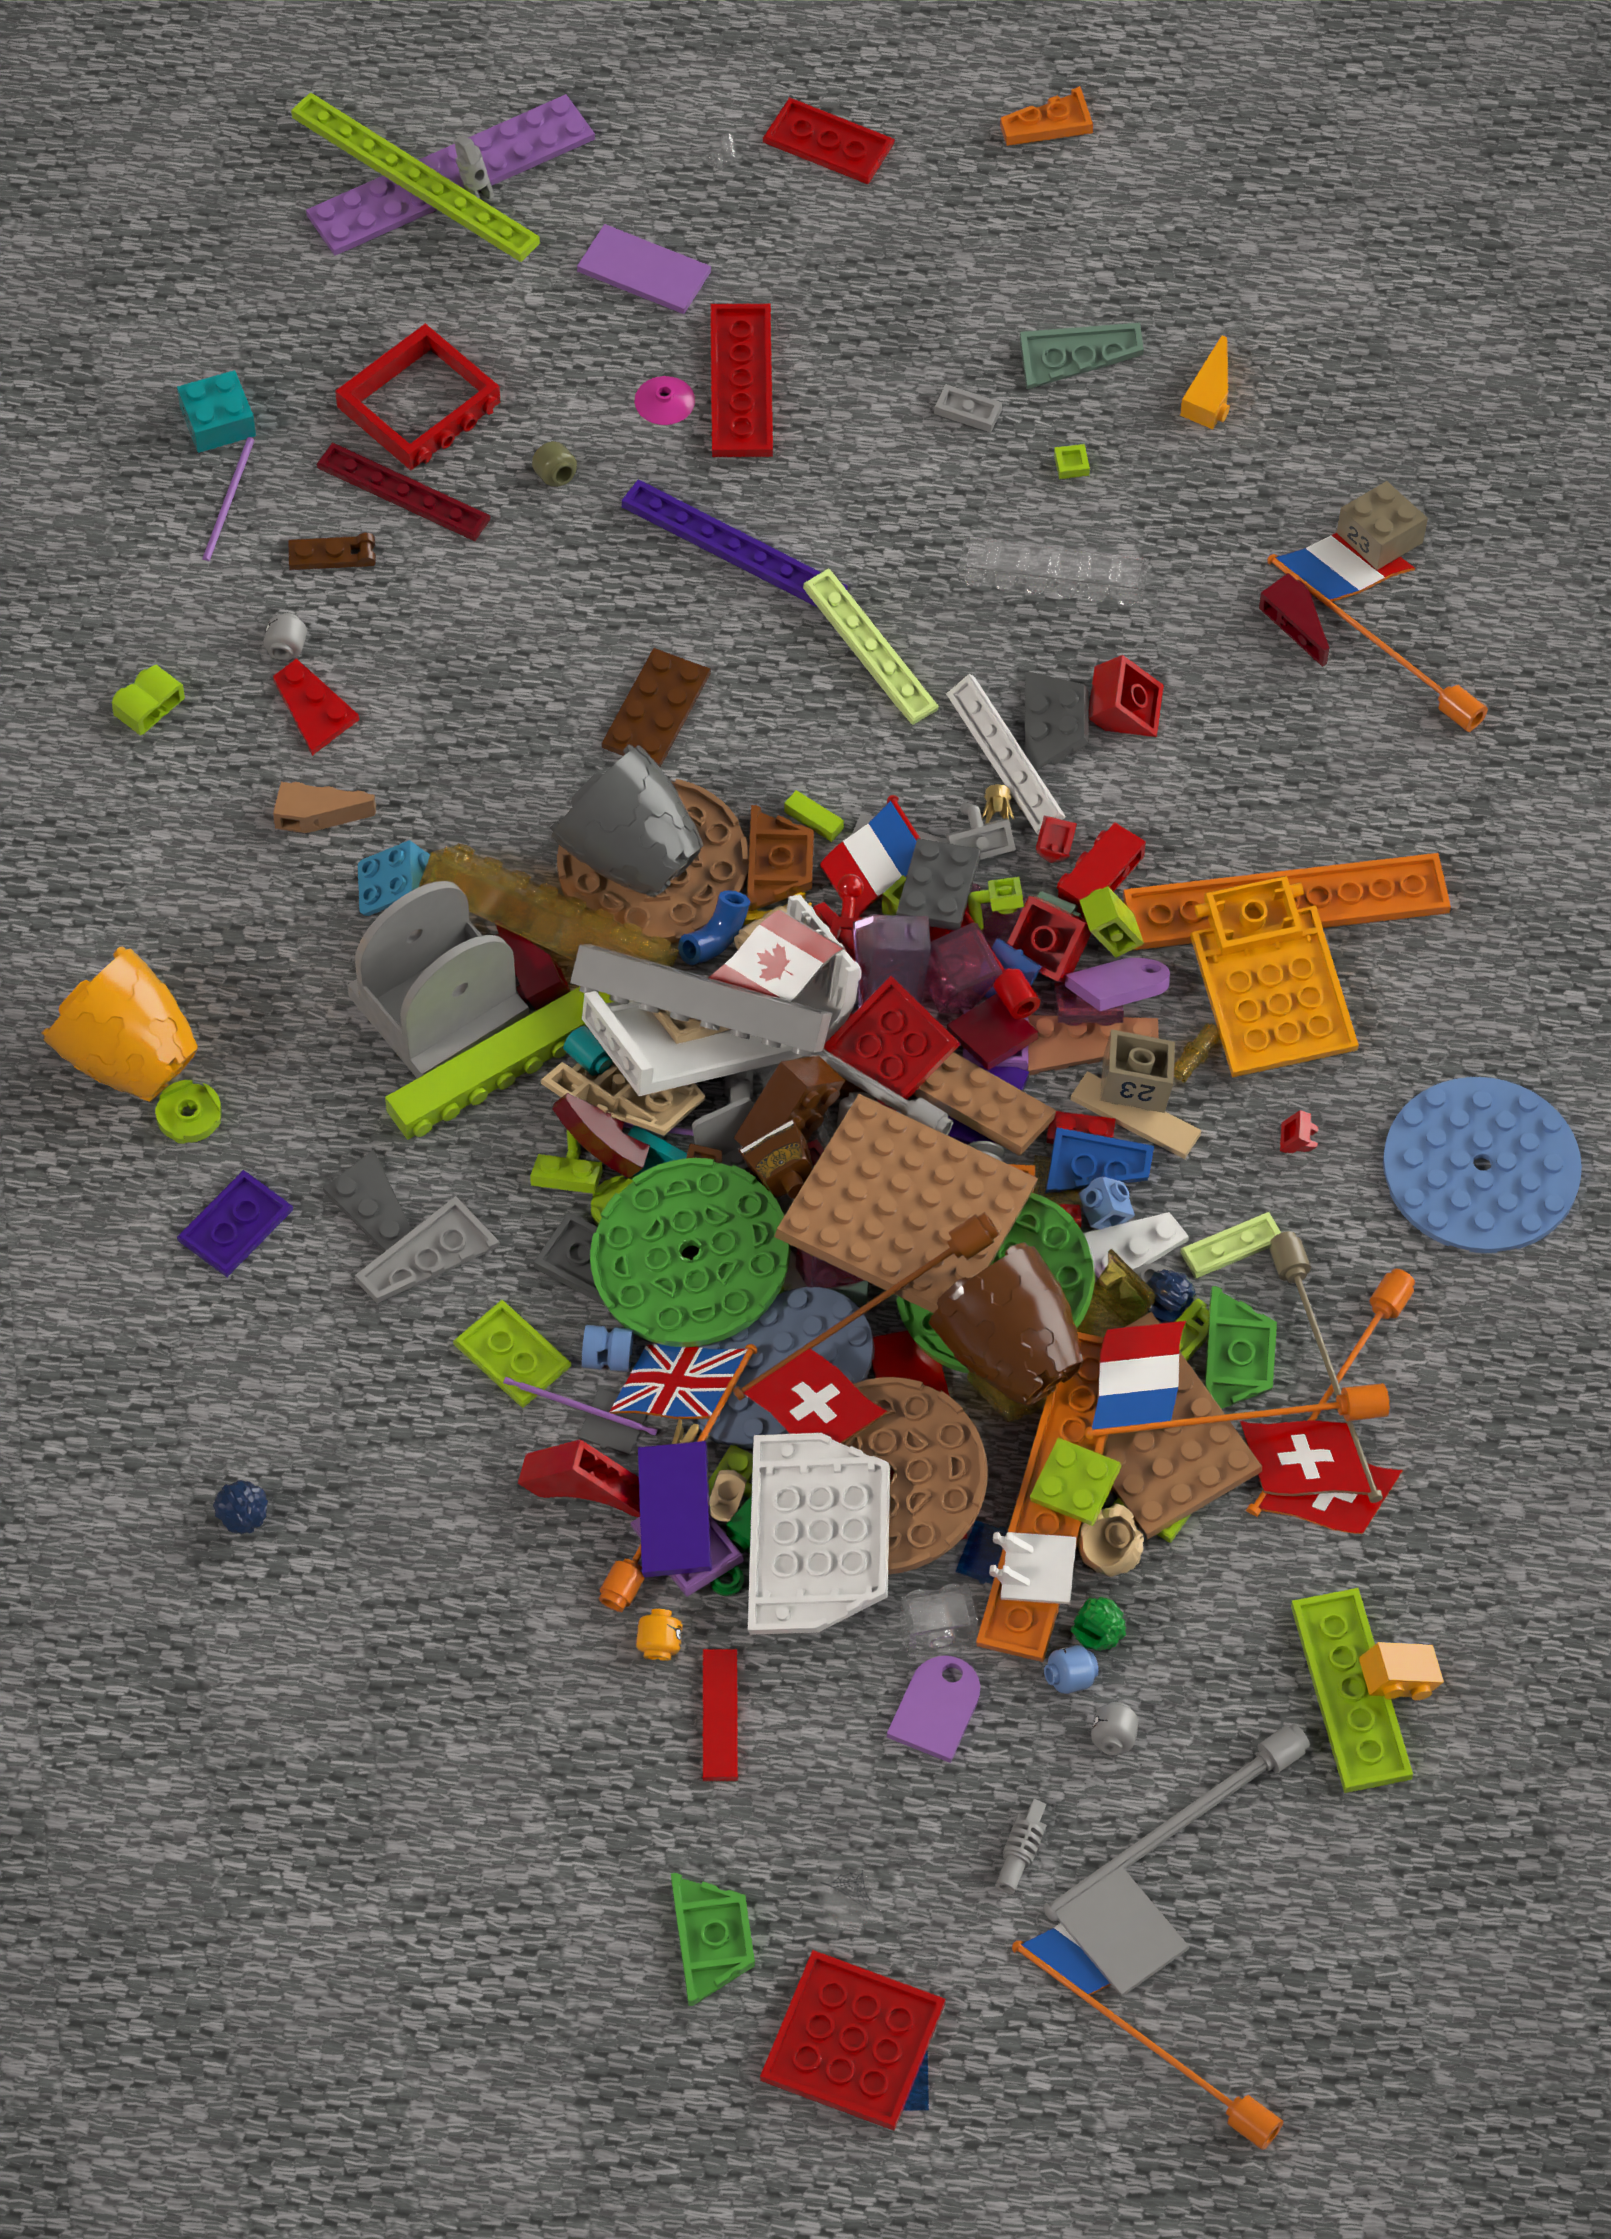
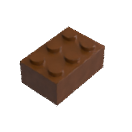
M819 1055L781 1061L734 1139L744 1147L793 1118L806 1141H808L813 1131L817 1130L823 1123V1115L828 1107L838 1099L840 1095L839 1090L845 1080Z

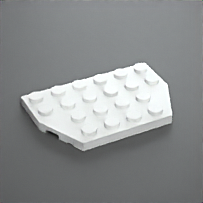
M823 1433L754 1435L748 1632L750 1635L820 1632L888 1597L890 1465L888 1462L875 1456H868L855 1447H848L834 1441L830 1436Z

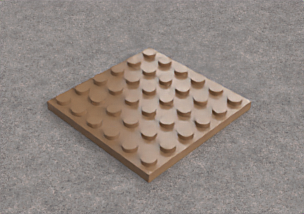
M858 1094L777 1227L774 1237L884 1290H888L949 1249L947 1241L951 1239L949 1235L951 1230L973 1215L979 1216L985 1212L1000 1234L994 1238L993 1244L969 1260H966L964 1256L957 1258L955 1254H952L894 1293L934 1313L938 1309V1298L954 1283L965 1277L971 1279L992 1264L1033 1192L1038 1178Z

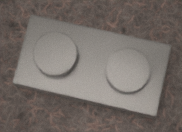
M945 384L935 405L934 414L992 432L1002 411V402Z

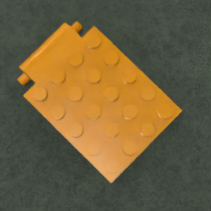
M1287 876L1208 892L1204 894L1205 903L1194 906L1196 917L1207 916L1211 927L1194 931L1190 937L1232 1078L1358 1050L1359 1044L1317 907L1296 908L1293 897L1304 895L1303 886L1301 883L1289 885Z

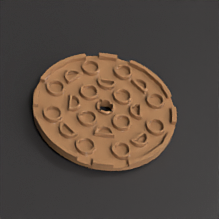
M680 779L672 782L692 821H694L704 846L689 867L680 876L670 881V886L655 898L623 887L600 875L559 845L557 854L559 883L570 906L586 923L601 933L634 944L663 945L679 942L684 934L703 928L713 916L719 894L727 890L742 893L748 876L749 855L746 837H744L739 826L737 817L722 800L693 783Z
M884 1377L854 1383V1385L866 1398L877 1406L889 1411V1413L844 1442L843 1445L855 1447L868 1456H875L888 1462L890 1469L895 1472L890 1480L888 1574L903 1573L938 1559L952 1549L971 1528L982 1507L988 1481L986 1453L976 1426L964 1412L963 1408L943 1391L939 1392L923 1385V1382L907 1378Z

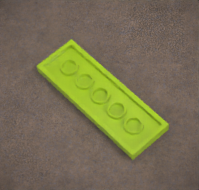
M1359 1588L1293 1600L1291 1609L1344 1793L1412 1780L1413 1772L1392 1700L1386 1699L1384 1696L1369 1695L1359 1662V1657L1375 1645Z

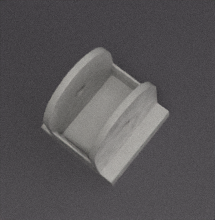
M438 881L429 883L399 898L376 918L358 945L355 955L357 979L347 985L348 995L416 1078L432 1071L529 1015V1007L516 993L512 949L499 936H482L469 921L466 895L452 882Z

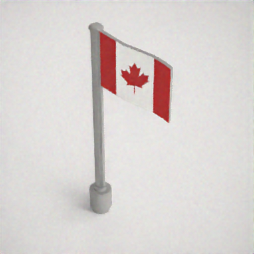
M778 910L756 927L731 959L711 976H703L788 1001H794L821 968L845 948L784 911ZM824 1049L821 1052L811 1054V1057L819 1055L841 1077L903 1115L945 1135L949 1134L953 1121L948 1118V1114L923 1098L909 1102Z

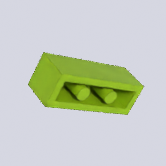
M797 790L784 803V812L814 830L830 842L844 829L843 819Z

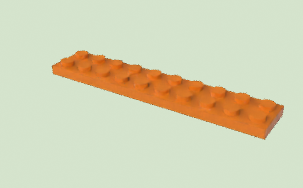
M1438 853L1124 889L1123 891L1124 904L1134 913L1144 942L1143 945L1134 950L1191 944L1190 935L1192 932L1211 928L1207 916L1197 918L1194 906L1205 903V893L1287 876L1289 885L1302 884L1304 895L1293 897L1296 908L1302 909L1316 906L1323 928L1450 913L1451 908Z
M1081 1332L1077 1333L1083 1365L1070 1380L1065 1383H1058L1055 1391L1046 1398L1008 1532L1076 1537V1547L1082 1522L1031 1502L1030 1495L1058 1438L1101 1455L1104 1452L1108 1435L1093 1436L1092 1440L1087 1439L1085 1436V1429L1089 1426L1092 1427L1098 1400L1099 1355L1103 1337ZM1004 1549L1002 1550L998 1569H1003V1566H1005L1006 1552ZM995 1577L976 1640L977 1647L1044 1662L1060 1604L1001 1600L1002 1584Z

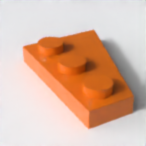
M1080 86L1072 89L1071 94L1060 98L1056 95L1048 99V104L1040 107L1029 106L1000 118V127L1006 146L1093 133V122Z

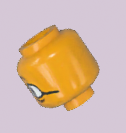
M652 1609L651 1615H645L639 1619L636 1648L644 1653L643 1657L645 1659L671 1660V1656L676 1655L681 1648L682 1622L672 1617V1611Z

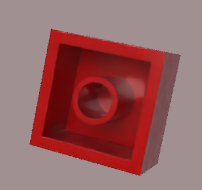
M1029 896L1007 944L1016 950L1022 949L1025 956L1042 966L1039 973L1058 982L1065 983V974L1074 972L1091 932L1086 920L1039 897Z

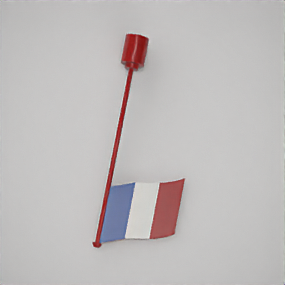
M890 795L887 798V805L867 825L838 844L820 864L842 901L843 897H841L837 888L839 880L848 874L856 875L861 879L863 892L855 901L854 918H859L902 875L907 877L917 838L921 839L897 802L899 798L896 795ZM965 910L964 919L999 971L993 985L998 996L1014 1019L1030 1016L1040 1006L1039 997L1020 969H1004L972 917Z

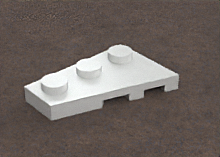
M1170 1212L1083 1233L1092 1252L1095 1275L1107 1290L1123 1281L1134 1268L1151 1264L1186 1243L1189 1239L1187 1233Z

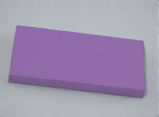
M604 224L577 265V272L684 314L711 273V266Z

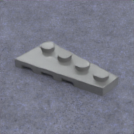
M455 1196L355 1275V1281L376 1303H379L499 1247L500 1242Z

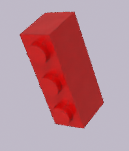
M1114 822L1107 831L1102 830L1095 839L1094 846L1089 852L1084 851L1080 855L1073 871L1070 874L1065 873L1057 884L1058 898L1078 905L1077 912L1081 913V917L1086 919L1079 900L1089 896L1093 891L1107 886L1114 892L1144 858L1146 841Z

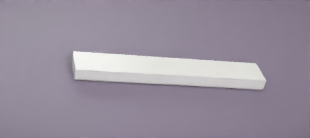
M968 674L946 695L1005 786L1010 789L1011 795L1029 823L1039 835L1044 815L1061 820L1066 816L976 678Z

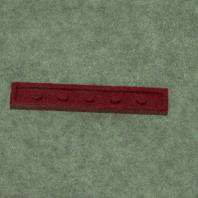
M333 442L317 462L318 469L473 541H476L491 520L490 515Z

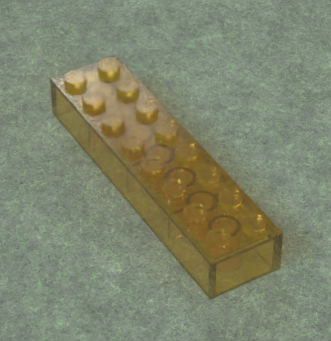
M458 843L457 845L431 852L419 887L438 881L452 882L466 895L469 911L573 961H576L579 945L592 944L673 968L679 950L671 947V942L659 936L649 937L642 933L643 929L632 923L622 924L614 920L615 916L601 909L594 911L586 907L587 903L584 900L574 896L567 898L559 894L558 889L550 884L540 883L539 885L531 881V876L519 870L510 871L503 868L501 861L492 857L482 858L474 854L475 850L465 844Z

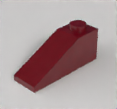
M1287 573L1261 592L1259 609L1323 667L1327 664L1330 647L1312 597L1302 581L1296 580Z

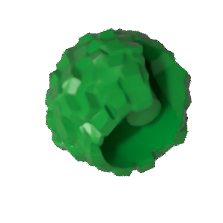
M1103 1597L1098 1599L1088 1598L1078 1611L1079 1615L1074 1620L1075 1625L1070 1630L1075 1635V1639L1084 1648L1095 1651L1110 1650L1117 1645L1120 1639L1126 1636V1621L1123 1619L1124 1613L1112 1599Z

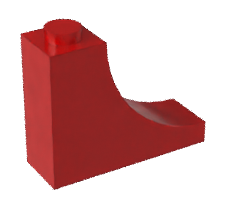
M581 1439L526 1453L518 1484L536 1496L543 1498L573 1497L587 1499L609 1505L631 1516L640 1517L639 1477Z

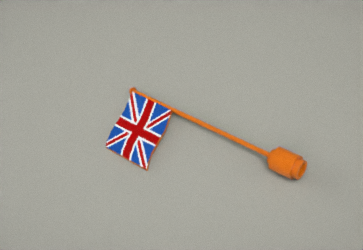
M661 1344L646 1345L609 1413H640L672 1419H709L697 1442L705 1441L752 1354H757V1347L754 1344L746 1345L745 1349L673 1347ZM641 1544L632 1560L615 1561L600 1588L601 1595L599 1601L617 1612H623L625 1607L631 1605L645 1579L641 1572L642 1567L638 1564L641 1558Z

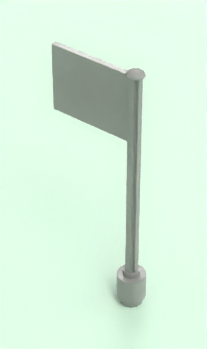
M1292 1724L1289 1727L1283 1726L1258 1744L1259 1753L1256 1754L1257 1757L1053 1902L1044 1904L1043 1909L1047 1918L1051 1921H1059L1121 1997L1189 1949V1945L1125 1869L1265 1770L1270 1771L1272 1769L1275 1773H1279L1305 1755V1750L1310 1747V1743L1305 1733L1296 1724Z

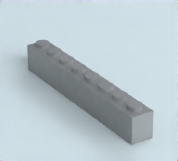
M592 944L579 945L570 981L572 984L579 985V991L583 993L597 991L599 994V991L610 994L609 999L614 1002L628 1004L629 1000L641 1003L640 1009L649 1012L659 1013V1009L670 1011V1017L688 1022L691 1017L701 1020L700 1026L719 1030L720 1026L732 1029L731 1035L744 1039H750V1035L762 1038L761 1043L776 1048H780L781 1044L793 1047V1053L811 1057L812 1053L823 1051L832 1013Z

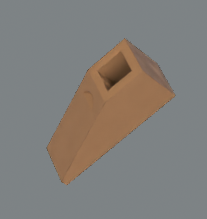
M281 782L273 812L275 829L309 833L372 817L376 814L375 795L364 791L351 792L337 790L330 786L316 787L300 782Z

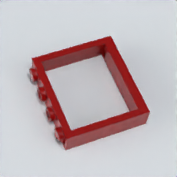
M426 323L335 390L337 408L410 471L422 462L427 464L433 453L440 448H448L458 434L462 431L468 432L472 430L478 419L485 414H492L493 408L501 403L500 386ZM431 350L479 392L409 444L366 407L362 401Z

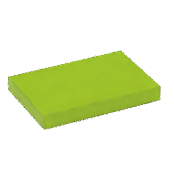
M500 1300L453 1341V1344L522 1408L538 1395L522 1390L517 1386L503 1383L505 1377L545 1390L571 1367V1362L503 1300Z

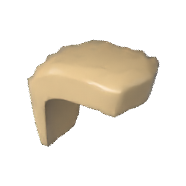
M721 1470L716 1477L709 1497V1514L718 1521H731L738 1510L747 1480L737 1471Z

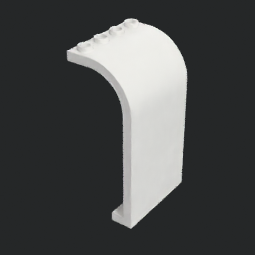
M800 894L788 897L787 914L844 947L833 936L829 927L816 915L813 907L809 906ZM845 949L829 960L793 1001L832 1013L825 1043L850 1016L856 1000L858 981L861 979L859 964L849 956ZM597 991L584 993L583 1022L638 1096L803 1057L793 1053V1047L784 1044H781L780 1048L767 1046L761 1043L762 1038L750 1035V1039H744L731 1035V1030L676 1044L652 1012L640 1009L641 1003L629 1000L628 1004L618 1002L606 1004Z

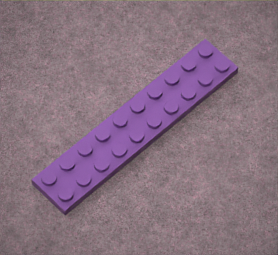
M565 94L468 138L473 141L474 145L479 147L491 185H494L595 140V133ZM455 144L419 159V161L464 189L455 158H457ZM381 176L307 209L306 214L329 249L336 256L430 214L437 209L385 176Z

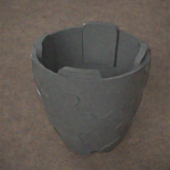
M629 744L623 750L625 755L604 774L599 772L594 774L575 793L571 800L572 808L560 823L556 822L550 827L553 831L551 837L573 857L587 864L600 875L623 887L655 898L670 886V881L680 876L699 855L704 845L698 829L688 814L675 786L640 745L633 747Z

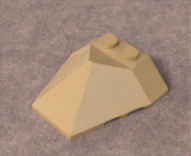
M561 1062L541 1080L542 1085L560 1097L569 1093L598 1107L605 1113L613 1114L611 1116L613 1118L664 1136L705 1100V1095L695 1083L638 1096L614 1062L603 1074L595 1076L590 1075L578 1063L571 1068Z

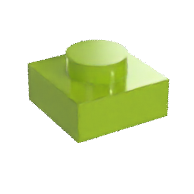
M1085 444L1054 448L1059 479L1089 476L1090 467Z

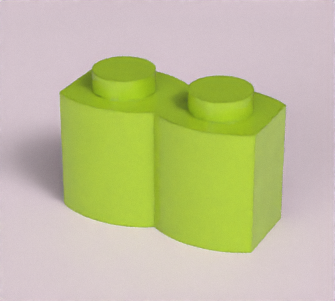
M157 664L153 665L148 669L142 670L137 675L133 684L121 688L115 693L111 702L113 715L137 734L143 735L185 699L183 684Z

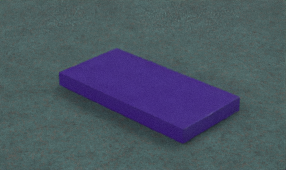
M706 1441L638 1447L643 1577L712 1571Z

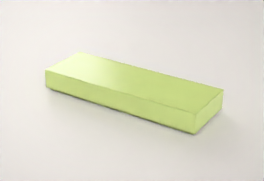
M1267 1212L1181 1248L1180 1253L1196 1279L1270 1248L1271 1239L1281 1233L1271 1214Z

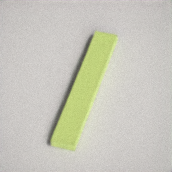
M830 569L823 571L804 583L803 589L912 725L938 710L939 706Z

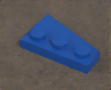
M1057 1128L1045 1193L1084 1189L1089 1186L1092 1180L1102 1176L1123 1183L1147 1181L1150 1174L1154 1146Z

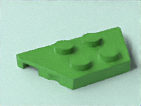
M1212 1286L1210 1291L1204 1386L1219 1407L1223 1409L1272 1390L1277 1322L1264 1314L1256 1313L1251 1306L1241 1300L1238 1302L1222 1292L1221 1288Z
M671 1873L688 2006H694L755 1966L746 1897L744 1894L732 1890H720L716 1885L706 1882L699 1884L683 1879L681 1874Z

